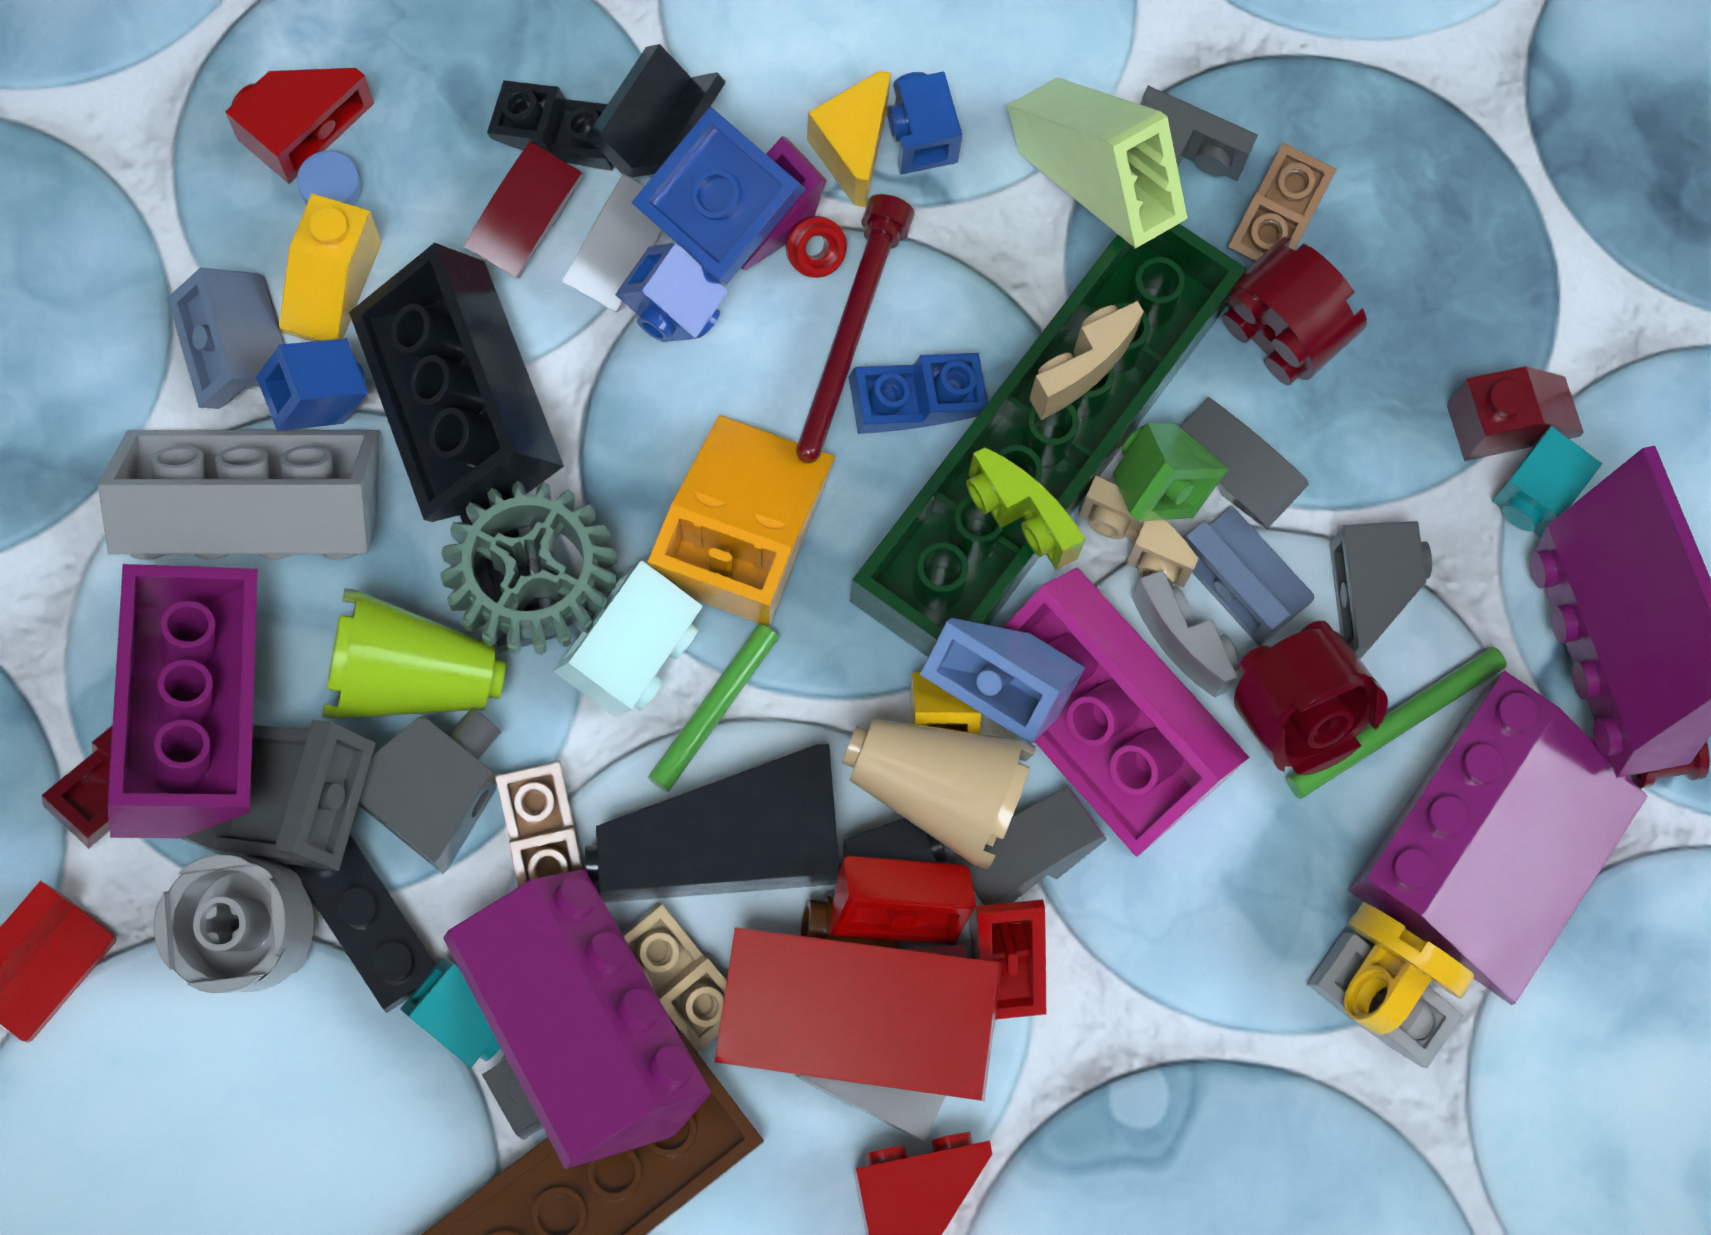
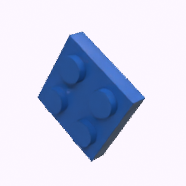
M710 106L631 203L719 281L727 285L806 188Z

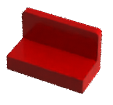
M41 880L0 926V1024L19 1040L26 1043L35 1039L116 943V937L62 893Z

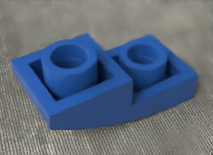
M979 353L920 355L913 365L855 367L848 376L858 434L907 430L977 417L987 405Z

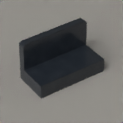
M660 44L647 46L586 138L621 174L624 173L631 178L655 174L713 104L726 81L718 72L690 77Z

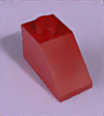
M357 68L268 71L255 84L252 83L243 87L236 94L231 106L225 113L237 140L284 181L290 184L297 177L301 165L307 158L315 153L325 151L372 107L374 102L366 77Z

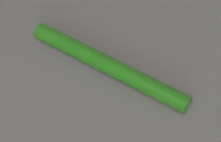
M1490 647L1387 713L1376 731L1371 725L1365 727L1356 736V739L1362 746L1342 762L1318 773L1297 775L1295 772L1287 777L1286 781L1289 788L1297 798L1302 799L1505 669L1507 663L1504 656L1496 647Z

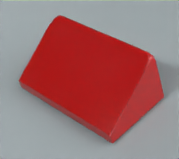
M847 856L844 858L839 870L828 925L829 935L954 944L977 905L970 870L967 866L958 864Z

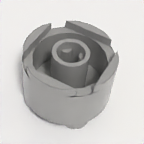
M213 855L198 859L188 864L178 873L181 875L168 892H163L156 906L154 938L161 959L169 969H174L181 978L188 982V985L199 991L207 993H233L264 990L279 984L292 973L299 971L308 958V949L314 929L311 901L297 873L278 863L260 858L232 855ZM239 919V928L232 933L231 920Z

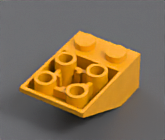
M718 415L671 503L648 559V565L694 600L770 627L834 464L835 456L821 452L816 462L810 464L803 463L796 455L797 442Z

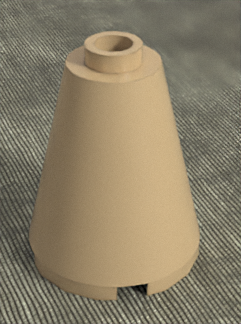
M873 718L869 730L856 726L842 763L854 768L850 777L852 783L973 865L988 870L996 855L983 851L985 845L993 847L996 837L1004 838L1030 767L1018 763V760L1026 762L1034 755L1036 747L1023 740Z

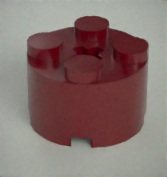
M1283 237L1255 261L1236 282L1231 295L1228 297L1227 305L1229 310L1222 316V320L1229 332L1239 341L1247 343L1252 339L1268 355L1265 358V364L1269 371L1280 382L1289 386L1298 378L1302 380L1311 379L1366 328L1367 317L1363 308L1355 315L1353 314L1346 300L1355 292L1343 275L1324 256L1305 243L1295 251L1288 247L1292 238Z
M1325 621L1312 622L1299 633L1283 639L1272 647H1256L1249 651L1239 663L1238 668L1243 676L1235 690V709L1277 769L1285 772V766L1292 767L1297 775H1310L1342 762L1362 746L1356 739V736L1367 724L1370 723L1376 731L1386 715L1388 698L1385 691L1346 640Z

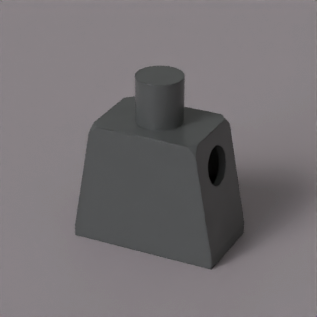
M471 708L448 735L424 716L417 718L372 755L358 806L439 872L444 874L496 791L497 782L493 772L478 759L497 739L501 731L474 708Z

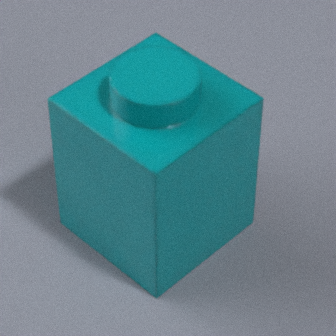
M1551 426L1532 447L1492 499V502L1502 509L1504 516L1511 524L1524 531H1533L1539 537H1542L1547 525L1573 504L1603 463Z
M445 957L440 960L400 1008L411 1020L470 1068L479 1058L488 1061L501 1049L458 966Z

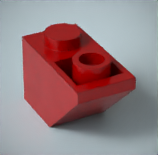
M963 1132L931 1140L934 1152L907 1157L905 1145L866 1153L867 1166L856 1168L853 1172L866 1235H942L993 1153L990 1140L973 1144L971 1132Z

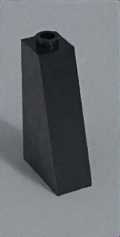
M829 744L808 747L596 826L597 845L585 846L586 872L593 884L599 885L603 902L837 885L840 869Z

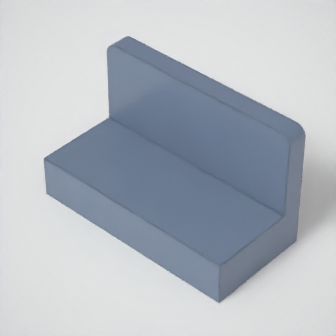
M200 267L167 299L198 407L220 409L246 386L260 387L256 376L279 344H283L262 275Z
M1234 508L1226 510L1210 525L1204 520L1184 538L1198 557L1192 572L1194 576L1258 646L1263 645L1314 600L1312 591Z

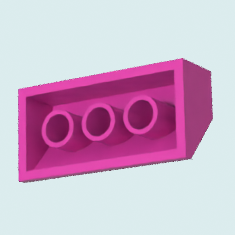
M1078 567L1042 585L1004 625L1003 628L1032 634L1085 667L1058 719L1034 742L1136 857L1200 804L1250 758Z

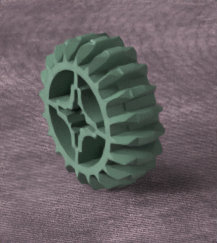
M516 481L512 487L514 498L503 501L501 493L491 488L488 492L491 506L489 509L484 510L480 505L469 502L466 512L473 525L453 522L450 528L451 535L459 544H449L442 548L443 560L450 564L451 567L442 571L440 575L444 587L455 589L447 597L451 610H466L461 621L467 631L470 632L485 625L482 638L484 643L489 646H493L500 640L503 634H507L508 650L514 654L519 653L521 650L523 638H531L535 652L542 655L546 652L545 637L555 634L558 643L562 647H568L572 642L568 628L570 625L573 624L585 633L589 632L593 623L586 610L598 613L608 605V599L600 591H609L616 587V575L607 570V568L617 563V556L614 548L603 546L610 539L607 525H592L596 515L595 509L590 504L574 510L575 495L569 489L561 493L556 501H552L550 485L544 481L537 487L535 496H526L523 483ZM534 526L528 534L522 537L511 538L502 535L515 528ZM560 534L568 538L582 556L583 566L579 579L568 575L566 566L554 559L558 551L556 541ZM482 556L491 560L494 569L505 576L500 585L502 596L497 603L490 599L477 583V569ZM528 560H540L541 571L534 574L531 570V576H519L517 567L519 563L524 561L528 566ZM548 597L558 601L544 609L523 611L529 602L536 598Z

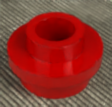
M810 216L800 220L792 227L787 236V258L799 273L807 277L820 278L833 273L842 264L846 255L847 242L844 232L835 222L823 216ZM813 236H822L824 240L822 251L817 255H807L805 249L807 241Z

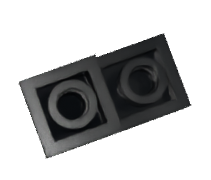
M503 80L487 130V134L491 139L520 150H524L529 141L566 163L611 171L614 167L586 138L608 104L568 100L564 97L560 88L556 86Z

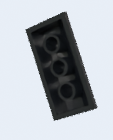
M434 242L349 312L423 520L435 522L466 514V507L469 505V502L478 504L483 509L489 508L491 506L488 492L491 488L501 493L503 501L514 498L512 487L516 481L523 483L526 494H528L540 483L564 467L485 261Z

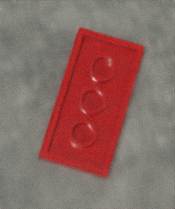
M735 927L714 1062L985 1101L1002 964L994 961Z

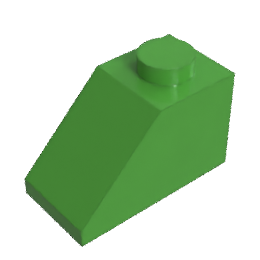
M1147 423L1136 429L1124 443L1122 448L1124 457L1114 470L1113 475L1129 514L1140 522L1194 518L1229 468L1177 424Z

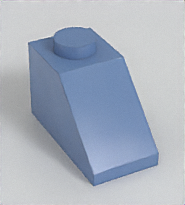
M951 618L946 622L920 675L1024 741L1032 744L1058 719L1085 667L1030 633Z

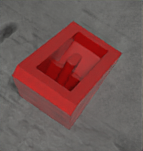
M1043 899L976 906L969 919L973 959L1000 962L1002 964L995 1020L1046 1015V926Z

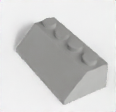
M127 430L98 483L108 555L130 554L135 559L150 560L165 554H194L200 559L213 560L223 558L229 554H258L265 559H283L293 554H323V556L330 559H346L357 554H367L376 527L379 430Z

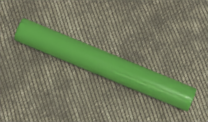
M761 623L756 626L649 774L648 779L653 784L666 792L670 791L778 641L779 636L773 630Z

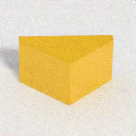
M879 70L808 112V143L853 205L866 207L888 105L890 72Z

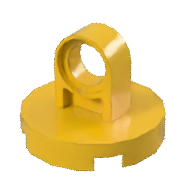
M1363 902L1347 924L1375 946L1351 980L1345 992V1012L1372 1033L1382 1035L1397 1029L1408 1017L1430 982L1459 999H1462L1468 991V985L1474 978V974L1429 941L1426 943L1405 929L1406 926L1377 908ZM1387 987L1388 991L1383 1003L1377 1010L1369 1013V1006L1375 995L1381 989Z

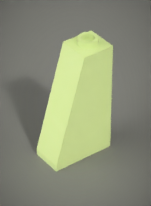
M1058 77L1007 105L1019 154L1134 248L1143 245L1188 219L1168 117L1161 111Z

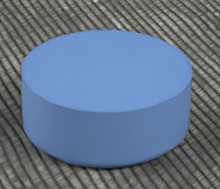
M336 151L315 153L303 162L298 171L297 185L306 205L311 193L353 206L360 197L362 184L357 168L353 161L342 153Z

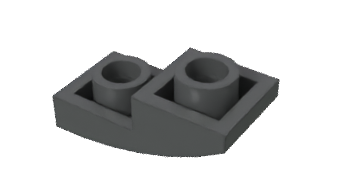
M1210 397L1180 427L1229 468L1217 485L1221 495L1265 529H1268L1309 485L1308 480L1282 455Z
M1066 787L1012 817L1004 838L996 837L993 847L985 845L983 851L996 855L988 870L973 865L960 855L954 859V862L968 867L973 889L984 905L1011 903L1047 875L1055 879L1061 877L1105 842L1107 838L1073 791Z

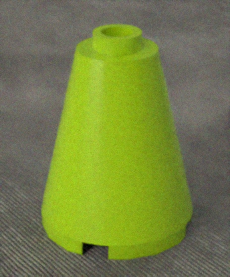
M344 588L342 602L354 604L352 616L341 615L338 618L326 689L339 691L337 706L324 704L322 717L345 719L469 711L471 708L484 710L488 697L500 699L505 677L506 661L495 659L494 645L489 646L484 641L359 590Z

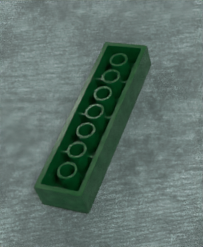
M1180 223L1137 248H1134L1117 234L852 579L849 602L928 658L949 619L955 618L990 625L1039 559V556L1034 553L1024 536L1021 526L1022 522L1025 521L1023 517L1000 528L991 512L984 515L974 504L966 485V480L970 478L968 474L973 453L985 447L1011 461L1039 482L1071 516L1088 493L1095 475L1101 476L1227 307L1228 297L1231 295L1236 282L1245 273L1246 268ZM1138 301L1144 311L1133 340L1114 367L1080 398L1041 420L1029 399L1039 368L1052 358L1064 353H1071L1074 358L1076 357L1073 352L1082 323L1088 316L1106 306L1115 305L1119 310Z

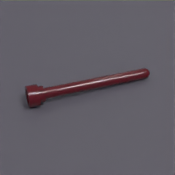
M876 194L868 200L861 221L865 229L864 237L867 239V243L796 447V455L803 463H814L821 455L890 248L897 247L899 241L906 239L915 212L910 204L896 196Z

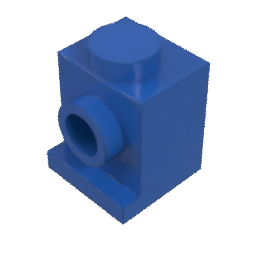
M911 72L897 78L893 83L896 95L895 105L887 107V116L894 142L900 141L897 163L900 175L958 163L962 132L945 72L928 75L923 72Z

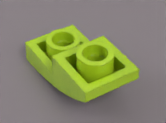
M985 447L973 453L968 474L970 478L966 480V485L979 511L984 515L991 512L1000 528L1023 517L1025 521L1022 522L1021 526L1029 546L1039 557L1046 554L1055 570L1077 560L1086 538L1059 502L1039 482L1003 456Z

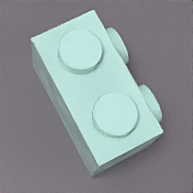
M643 560L638 561L623 571L616 581L615 589L610 590L606 595L608 599L606 608L598 613L594 612L591 617L593 626L589 632H580L553 670V672L614 717L632 710L633 707L641 711L652 700L663 682V679L656 675L669 655L677 659L693 641L698 628L691 623L703 607Z

